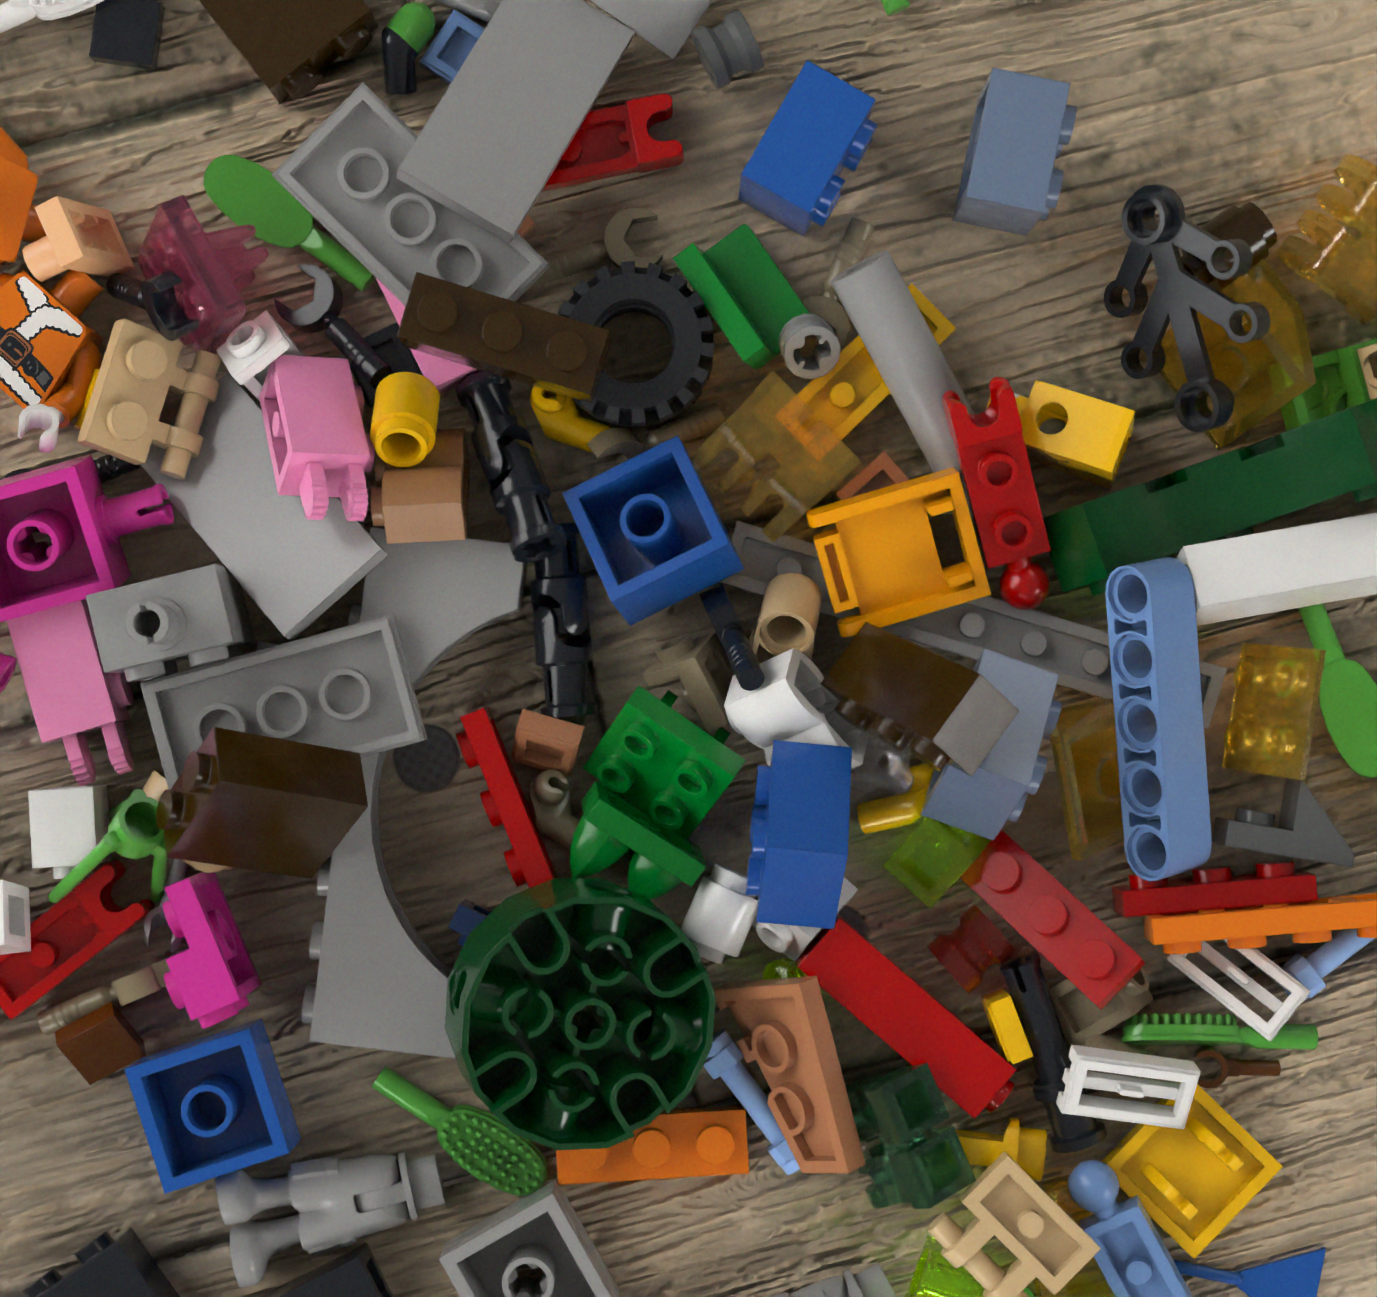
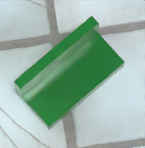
M746 224L740 225L705 252L692 243L673 257V260L695 292L697 291L702 298L704 305L743 362L755 370H758L781 353L778 341L779 334L784 325L795 316L804 313L810 314L753 230Z

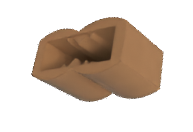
M465 428L437 429L433 449L426 455L423 461L411 467H396L387 464L377 455L375 450L374 464L377 487L371 488V515L374 526L385 527L387 544L466 540L470 465Z

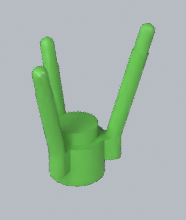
M135 789L127 800L110 809L107 816L112 821L108 826V833L49 893V901L52 903L59 902L110 853L116 851L119 855L131 859L144 858L150 854L154 855L150 898L153 902H160L164 894L169 858L166 857L164 830L159 829L156 822L159 801L146 797V793L142 789Z

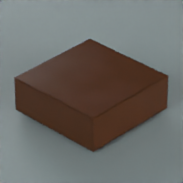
M112 1001L55 1031L57 1047L89 1085L146 1056L144 1040Z

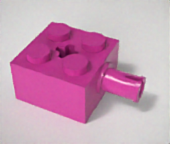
M91 454L0 479V622L86 599L85 595L120 587L131 576L120 542L121 536L174 522L171 503L149 510L145 509L162 504L163 499L169 498L164 485L159 483L151 488L109 499L104 494ZM37 529L40 533H48L52 540V545L49 546L46 541L35 542L32 533Z

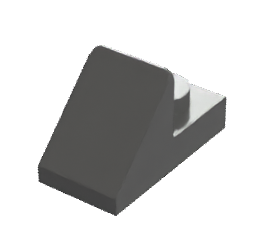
M1286 779L1278 827H1273L1275 814L1236 808L1235 820L1215 818L1212 842L1353 867L1354 853L1302 780Z

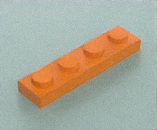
M1377 892L1318 897L1316 901L1142 916L1144 937L1153 945L1162 944L1163 953L1200 952L1202 951L1201 941L1227 939L1228 948L1233 949L1264 947L1267 945V936L1292 934V942L1321 943L1332 940V930L1357 928L1358 937L1377 938Z

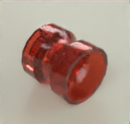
M975 904L959 916V926L950 934L940 933L926 946L968 994L983 982L984 972L993 964L1003 965L1016 953V950Z

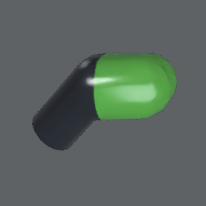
M411 2L405 4L396 12L382 31L385 93L410 94L417 91L415 59L431 39L436 24L434 13L423 3Z

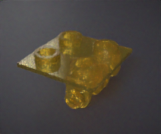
M1242 643L1240 660L1234 672L1235 691L1230 722L1224 734L1225 752L1222 768L1305 781L1326 650Z

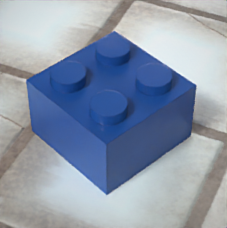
M807 60L741 173L738 200L803 237L812 222L823 227L842 194L840 191L845 180L839 177L841 171L846 167L855 172L872 143V136L878 124L869 118L876 99Z
M678 435L562 493L612 604L630 626L745 569L702 477Z
M774 740L770 766L758 765L755 799L752 805L749 842H752L751 856H749L746 880V895L758 896L756 922L834 929L848 857L852 747Z
M262 1018L142 1057L124 1069L165 1194L288 1154L301 1140Z

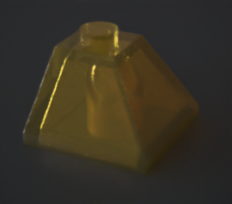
M1262 259L1250 268L1244 276L1237 278L1220 291L1238 303L1255 301L1265 306L1270 315V328L1262 339L1237 343L1228 337L1224 327L1196 310L1215 379L1221 380L1231 389L1235 400L1234 410L1229 420L1219 428L1204 431L1218 451L1316 383L1303 309L1265 259ZM1245 312L1242 317V324L1249 333L1252 327V319ZM1173 328L1165 332L1161 342L1166 360L1160 374L1174 393L1177 394L1181 386L1188 381ZM1208 395L1207 404L1209 409L1213 412L1212 399L1210 395Z

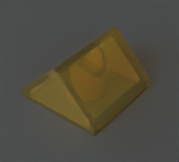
M1113 698L1061 707L1054 732L1049 734L1071 857L1075 860H1084L1124 838Z

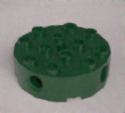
M553 878L507 897L469 933L447 980L445 1031L462 1076L476 1096L512 1133L555 1150L603 1149L634 1137V1130L650 1124L663 1110L669 1113L691 1092L712 1048L716 996L707 969L702 965L695 945L670 917L646 896L604 878Z

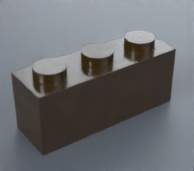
M419 272L415 274L397 333V337L407 348L588 403H593L611 344L610 332L607 329Z
M865 622L820 683L840 701L834 711L848 723L865 733L870 727L871 731L879 738L901 752L910 744L908 747L910 752L939 772L948 764L973 776L1019 712L981 674L868 622Z

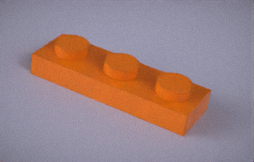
M743 1106L671 1110L669 1113L663 1110L650 1124L634 1130V1137L609 1148L556 1150L558 1185L749 1174L746 1111Z

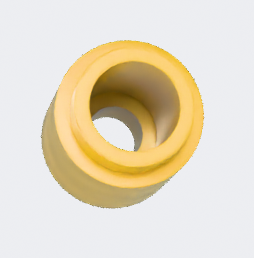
M398 372L385 377L376 388L370 440L377 455L387 464L396 467L417 465L423 461L434 447L440 394L437 387L428 378L413 372Z

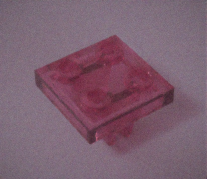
M181 195L160 204L140 248L139 264L146 280L167 270L173 271L181 278L183 282L174 286L176 301L188 319L199 320V327L197 330L180 337L179 340L185 346L192 345L195 352L202 350L218 354L216 349L227 341L228 336L238 326L247 311L239 293L253 283L256 275L252 270L265 262L268 257V250L264 247H258L254 250L245 248L244 243L252 240L256 233L255 227L250 224L205 233L185 196Z

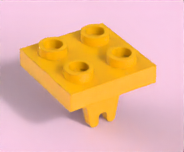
M1198 1084L1184 1129L1137 1123L1101 1161L1107 1163L1116 1173L1120 1184L1119 1187L1130 1198L1138 1195L1148 1215L1193 1259L1208 1246L1283 1167ZM1161 1098L1157 1104L1174 1106L1176 1100Z

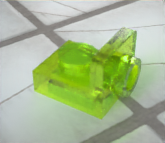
M926 817L883 864V867L924 904L931 908L979 857L991 840Z

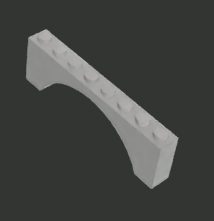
M371 527L370 534L388 556L362 578L365 579L362 605L352 604L348 626L389 614L394 615L415 691L433 667L462 641L493 622L522 611L527 563L514 560L509 546L510 543L466 538V540L387 544L385 529ZM387 751L361 758L368 807L332 852V857L328 858L319 869L317 895L327 896L324 922L315 921L312 928L309 957L310 959L319 960L316 985L308 984L305 989L302 1005V1023L311 1024V1042L455 1058L445 1031L447 980L452 969L434 954L407 918L394 892L385 865L380 840L378 813L380 782Z

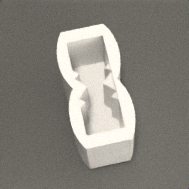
M793 648L760 663L759 665L764 673L765 680L762 686L756 690H744L741 688L736 675L732 676L724 704L728 722L738 734L743 735L752 744L764 750L768 766L771 763L774 740L852 747L851 769L863 764L869 737L868 730L866 733L860 731L834 711L840 701L820 684L824 676L817 666L802 652Z

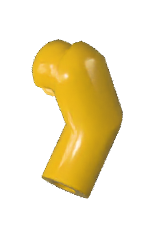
M536 386L532 388L530 395L531 406L544 434L550 439L593 453L587 444L597 434L611 428V426L582 417L572 397Z

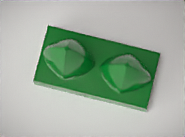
M598 781L594 782L582 799L584 815L574 832L570 848V871L572 878H585L603 871L615 863L630 848L635 852L629 865L628 888L646 896L649 900H653L673 890L681 881L692 887L706 868L700 846L689 839L685 840L674 831L660 826L653 820L650 814L607 789Z

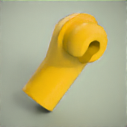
M925 763L909 767L904 773V779L909 790L898 795L859 803L857 805V815L864 834L910 825L922 817L921 811L933 768Z

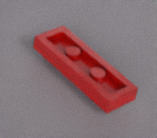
M484 707L461 716L460 719L465 730L456 733V739L469 769L479 765L489 789L480 792V798L492 827L496 828L504 825L513 848L504 851V857L516 886L520 887L528 884V887L531 888L553 878H558L541 834L535 827L531 809L490 708Z
M1002 829L994 841L991 840L958 875L967 886L1100 1010L1109 1003L1145 964L1144 960Z
M1294 860L1255 863L1256 874L1236 876L1231 875V866L1198 867L1192 869L1193 879L1168 881V877L1158 881H1147L1132 873L1128 874L1129 885L1112 886L1114 912L1121 916L1133 917L1318 900L1316 874L1295 870Z

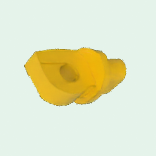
M1011 1117L1008 1119L1004 1135L975 1130H954L951 1133L949 1161L990 1166L1005 1151L1033 1180L1041 1181L1044 1171L1047 1131L1045 1129L1020 1127L1019 1119Z

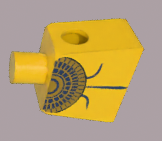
M1037 380L1033 385L1029 398L1014 393L1023 428L1022 434L1028 459L1104 488L1112 489L1133 433L1134 410ZM990 396V399H989V401H988V404H987L986 409L988 408V406H989V404H990L991 396ZM1049 419H1058L1066 425L1063 430L1056 434H1045L1039 430L1041 424Z

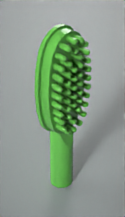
M237 155L220 156L208 165L204 173L203 183L207 195L220 211L240 228L260 240L280 248L301 247L362 292L366 291L372 284L375 276L347 249L313 226V216L275 180L272 172L255 162Z
M1324 604L1298 608L1323 669L1318 677L1317 690L1319 705L1326 728L1339 754L1351 770L1360 776L1368 778L1377 777V684L1362 665L1345 658Z
M1142 1013L1141 1015L1135 1014L1126 1020V1026L1122 1027L1123 1037L1121 1038V1042L1128 1045L1228 1046L1239 1044L1256 1049H1315L1318 1044V1030L1315 1024H1284L1274 1039L1269 1042L1250 1026L1243 1028L1236 1026L1235 1015L1230 1016V1014L1221 1016V1014L1211 1015L1210 1013L1206 1015H1201V1013H1196V1015H1191L1190 1013L1182 1015L1180 1013L1171 1015L1164 1013L1158 1015V1013H1153L1147 1016L1146 1013Z
M384 1066L371 1087L436 1129L441 1147L457 1164L477 1179L498 1190L516 1196H527L544 1184L547 1177V1161L544 1154L531 1140L512 1133L494 1114L471 1105H456L449 1108L386 1066Z

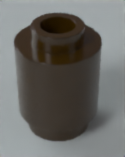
M1246 202L1239 208L1230 206L1200 227L1220 240L1239 238L1245 241L1252 252V265L1249 270L1268 258V249L1278 241L1277 234L1270 220L1252 202ZM1181 249L1184 270L1216 290L1221 291L1238 279L1220 280L1215 278L1209 272L1205 261ZM1227 249L1224 260L1226 266L1231 270L1234 256Z

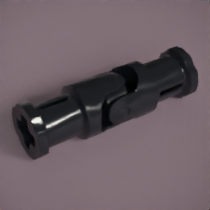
M481 371L471 374L460 381L455 388V392L460 405L468 410L474 428L471 434V441L489 486V493L495 510L505 516L513 539L509 546L514 560L522 563L536 562L558 553L567 544V539L562 526L556 525L547 501L551 490L544 471L540 466L526 421L522 416L516 415L509 395L512 389L509 378Z
M561 523L556 525L562 526L567 544L555 555L534 562L536 578L530 581L531 604L534 612L533 626L536 665L543 667L546 703L540 709V712L553 718L597 714L596 704L590 702L587 663L593 660L587 608V577L580 575L577 536L580 535L576 523ZM568 633L564 643L557 637V634Z

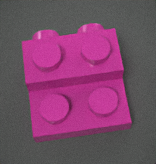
M201 872L164 888L169 898L168 901L163 903L167 923L176 938L179 939L185 936L189 946L165 959L170 969L169 972L164 974L165 985L174 1005L179 1010L186 1008L191 1020L198 1018L202 1029L224 1021L238 1014L239 1010L249 1006L250 1003L246 995L262 985L215 872Z

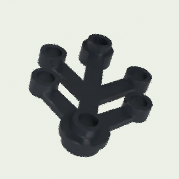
M1162 184L1146 185L1138 189L1124 205L1122 226L1131 242L1116 280L1112 281L1104 292L1105 307L1114 317L1136 316L1145 310L1133 341L1128 343L1122 351L1121 364L1126 374L1134 379L1159 374L1164 368L1166 360L1161 342L1171 321L1188 381L1181 386L1175 396L1174 407L1176 416L1186 429L1193 432L1219 428L1229 420L1234 410L1235 400L1231 389L1221 380L1215 379L1196 310L1224 327L1228 337L1237 343L1262 339L1269 331L1270 315L1261 303L1255 301L1238 303L1185 271L1179 248L1205 261L1211 275L1220 280L1244 276L1251 268L1252 252L1249 245L1239 238L1220 240L1185 219L1183 202L1172 188ZM1156 209L1159 212V226L1155 221ZM1227 249L1234 256L1231 270L1226 266L1224 260ZM1153 259L1158 281L1148 303V291L1142 280ZM1124 288L1130 295L1128 307L1124 305L1122 300ZM1245 312L1252 319V327L1249 333L1242 324V317ZM1141 349L1147 355V365L1145 368L1139 360ZM1208 395H1210L1212 399L1213 412L1209 409L1207 404Z

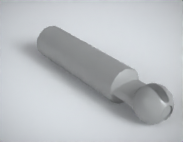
M889 251L878 252L838 274L831 280V284L933 473L952 467L959 472L977 543L980 546L954 440L950 434L942 403L943 394L949 390L955 391L960 398V402L966 406L968 413H975Z

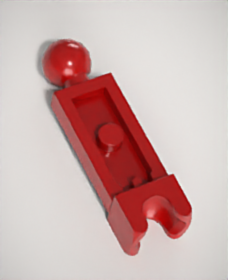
M665 93L626 101V105L590 111L541 192L638 171L639 173H646L680 165L684 161L682 144L679 141H657L648 134L649 129L654 124L667 121L672 117V96Z
M994 377L989 382L991 401L985 411L979 414L968 413L966 406L960 402L958 394L952 390L946 391L943 394L942 403L950 434L954 440L984 562L988 569L1006 564L1007 567L1001 575L999 582L1000 594L1003 600L1016 609L1032 610L1044 602L1049 594L1050 584L1046 570L1038 563L1033 562L1031 556L1051 551L1022 434L1023 428L1015 395L1007 379Z
M113 860L105 864L76 886L67 896L30 924L31 951L0 955V1007L10 1020L21 1015L119 937L130 931L155 908L154 903L149 899L133 903L127 908L119 907L114 903L111 897L112 887L126 872V867L122 862Z

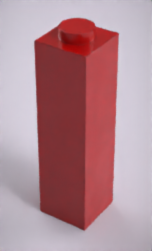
M839 914L836 916L834 929L824 928L795 961L800 970L807 976H817L821 988L974 1119L984 1108L989 1113L996 1110L1012 1091L1014 1083L1010 1080V1077L1016 1072V1068Z

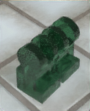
M928 1063L895 1069L886 1075H871L845 1085L860 1142H871L878 1138L881 1141L863 1152L866 1164L857 1169L859 1174H868L874 1180L865 1189L873 1208H883L898 1203L911 1202L913 1209H930L976 1181L954 1126L930 1129L950 1116Z

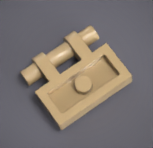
M125 318L115 321L77 443L134 465L146 462L152 444L166 450L160 472L172 478L185 479L191 457L197 458L199 456L204 440L199 435L207 405L214 404L218 395L220 383L215 379L222 360L221 357L207 351L198 350L191 372L176 367L183 342L178 340L169 341L159 332ZM168 390L183 396L174 426L159 421Z
M1005 1151L959 1196L961 1202L976 1216L967 1226L961 1228L946 1212H943L927 1228V1231L943 1246L941 1255L954 1268L957 1269L963 1266L984 1288L983 1297H1029L1023 1290L1036 1277L1056 1295L1101 1250L1099 1245ZM994 1235L1017 1257L1008 1268L1002 1269L982 1249Z

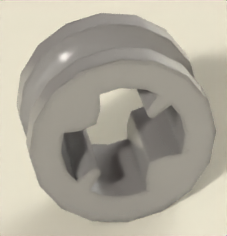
M804 313L793 317L784 325L779 334L778 345L781 355L788 369L796 376L803 379H816L825 376L834 369L839 360L841 348L838 338L829 322L817 314ZM816 335L819 344L814 347V356L803 357L799 348L804 346L805 337Z

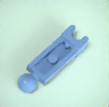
M1088 1160L1081 1162L1075 1167L1068 1179V1190L1072 1200L1080 1208L1094 1212L1093 1215L1080 1220V1227L1101 1248L1094 1258L1115 1297H1193L1138 1195L1117 1203L1116 1197L1119 1194L1120 1184L1116 1173L1107 1163L1098 1160Z

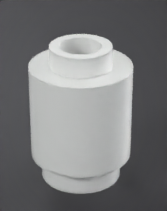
M719 864L714 865L710 877H702L681 926V931L695 945L700 957L721 964L725 954L733 957L739 956L757 913L758 898L757 896L746 895L747 875Z

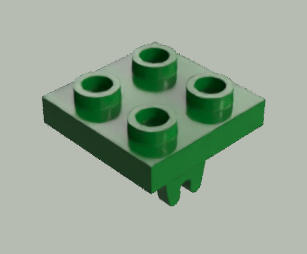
M638 685L583 766V769L599 779L607 789L619 793L634 805L650 814L657 824L674 831L687 840L735 778L746 760L724 745L731 734L730 732L720 727L712 737L671 707L678 698L673 692L667 690L662 699L659 700Z

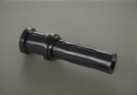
M1027 955L1025 957L1026 963L1022 964L1019 957L1000 966V972L1005 978L1010 996L1034 1056L1031 1058L1038 1078L1034 1081L1033 1094L1036 1101L1044 1103L1054 1133L1050 1138L1052 1150L1056 1153H1070L1086 1149L1104 1140L1107 1136L1105 1124L1101 1121H1096V1118L1062 1114L1056 1104L1058 1092H1064L1065 1084L1062 1080L1065 1068H1070L1072 1063L1068 1057L1070 1051L1040 965L1039 955ZM1086 1088L1082 1089L1081 1094L1088 1095Z

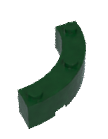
M1377 399L1339 411L1252 445L1244 446L1193 464L1154 480L1142 482L1044 517L1043 520L1051 549L1048 552L1063 593L1087 584L1092 596L1106 592V582L1110 574L1117 567L1160 559L1180 552L1183 546L1205 543L1213 539L1222 540L1255 534L1253 525L1351 491L1356 503L1376 497Z

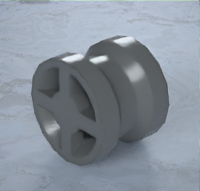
M739 9L725 14L723 22L713 28L702 25L691 31L700 60L716 89L719 90L729 85L732 76L743 70L754 73L764 68L758 44Z

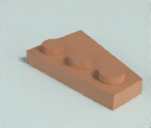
M817 976L727 982L714 988L716 1003L719 1009L723 1010L730 1007L744 1035V1038L737 1041V1044L746 1062L757 1061L772 1090L769 1093L767 1104L802 1173H850L864 1166L866 1163Z

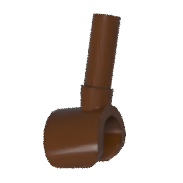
M1201 1046L1193 1053L1194 1057L1204 1058L1210 1056L1220 1062L1219 1071L1211 1077L1199 1076L1197 1084L1204 1088H1216L1227 1077H1239L1240 1075L1279 1076L1281 1072L1278 1060H1245L1224 1057L1220 1050L1212 1046Z

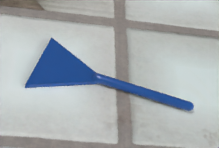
M1323 1247L1234 1272L1174 1259L1173 1261L1180 1274L1232 1284L1249 1297H1317L1326 1248Z

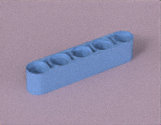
M1172 557L1117 567L1110 574L1106 582L1105 593L1124 849L1127 862L1132 871L1141 879L1147 881H1158L1198 868L1207 862L1212 849L1194 584L1192 575L1186 565Z

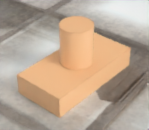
M55 196L34 207L46 236L23 247L22 253L28 269L40 282L67 269L110 277L115 273L123 274L135 268L110 210Z

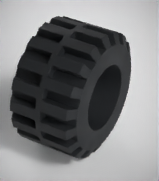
M635 261L621 262L622 268L609 271L608 267L604 266L595 270V277L587 283L582 279L572 288L573 296L568 302L563 301L558 315L603 328L609 321L619 315L638 312L651 315L666 326L672 340V354L667 367L658 376L642 383H625L610 377L602 370L593 403L572 398L582 411H587L593 416L594 420L607 425V423L632 431L633 427H647V430L660 427L661 422L670 418L674 421L683 415L684 410L691 403L695 404L702 394L703 387L706 381L709 380L712 370L714 329L711 317L707 316L704 309V301L697 291L694 293L690 291L685 279L677 273L673 277L663 273V266L649 263L648 268H641L635 266Z

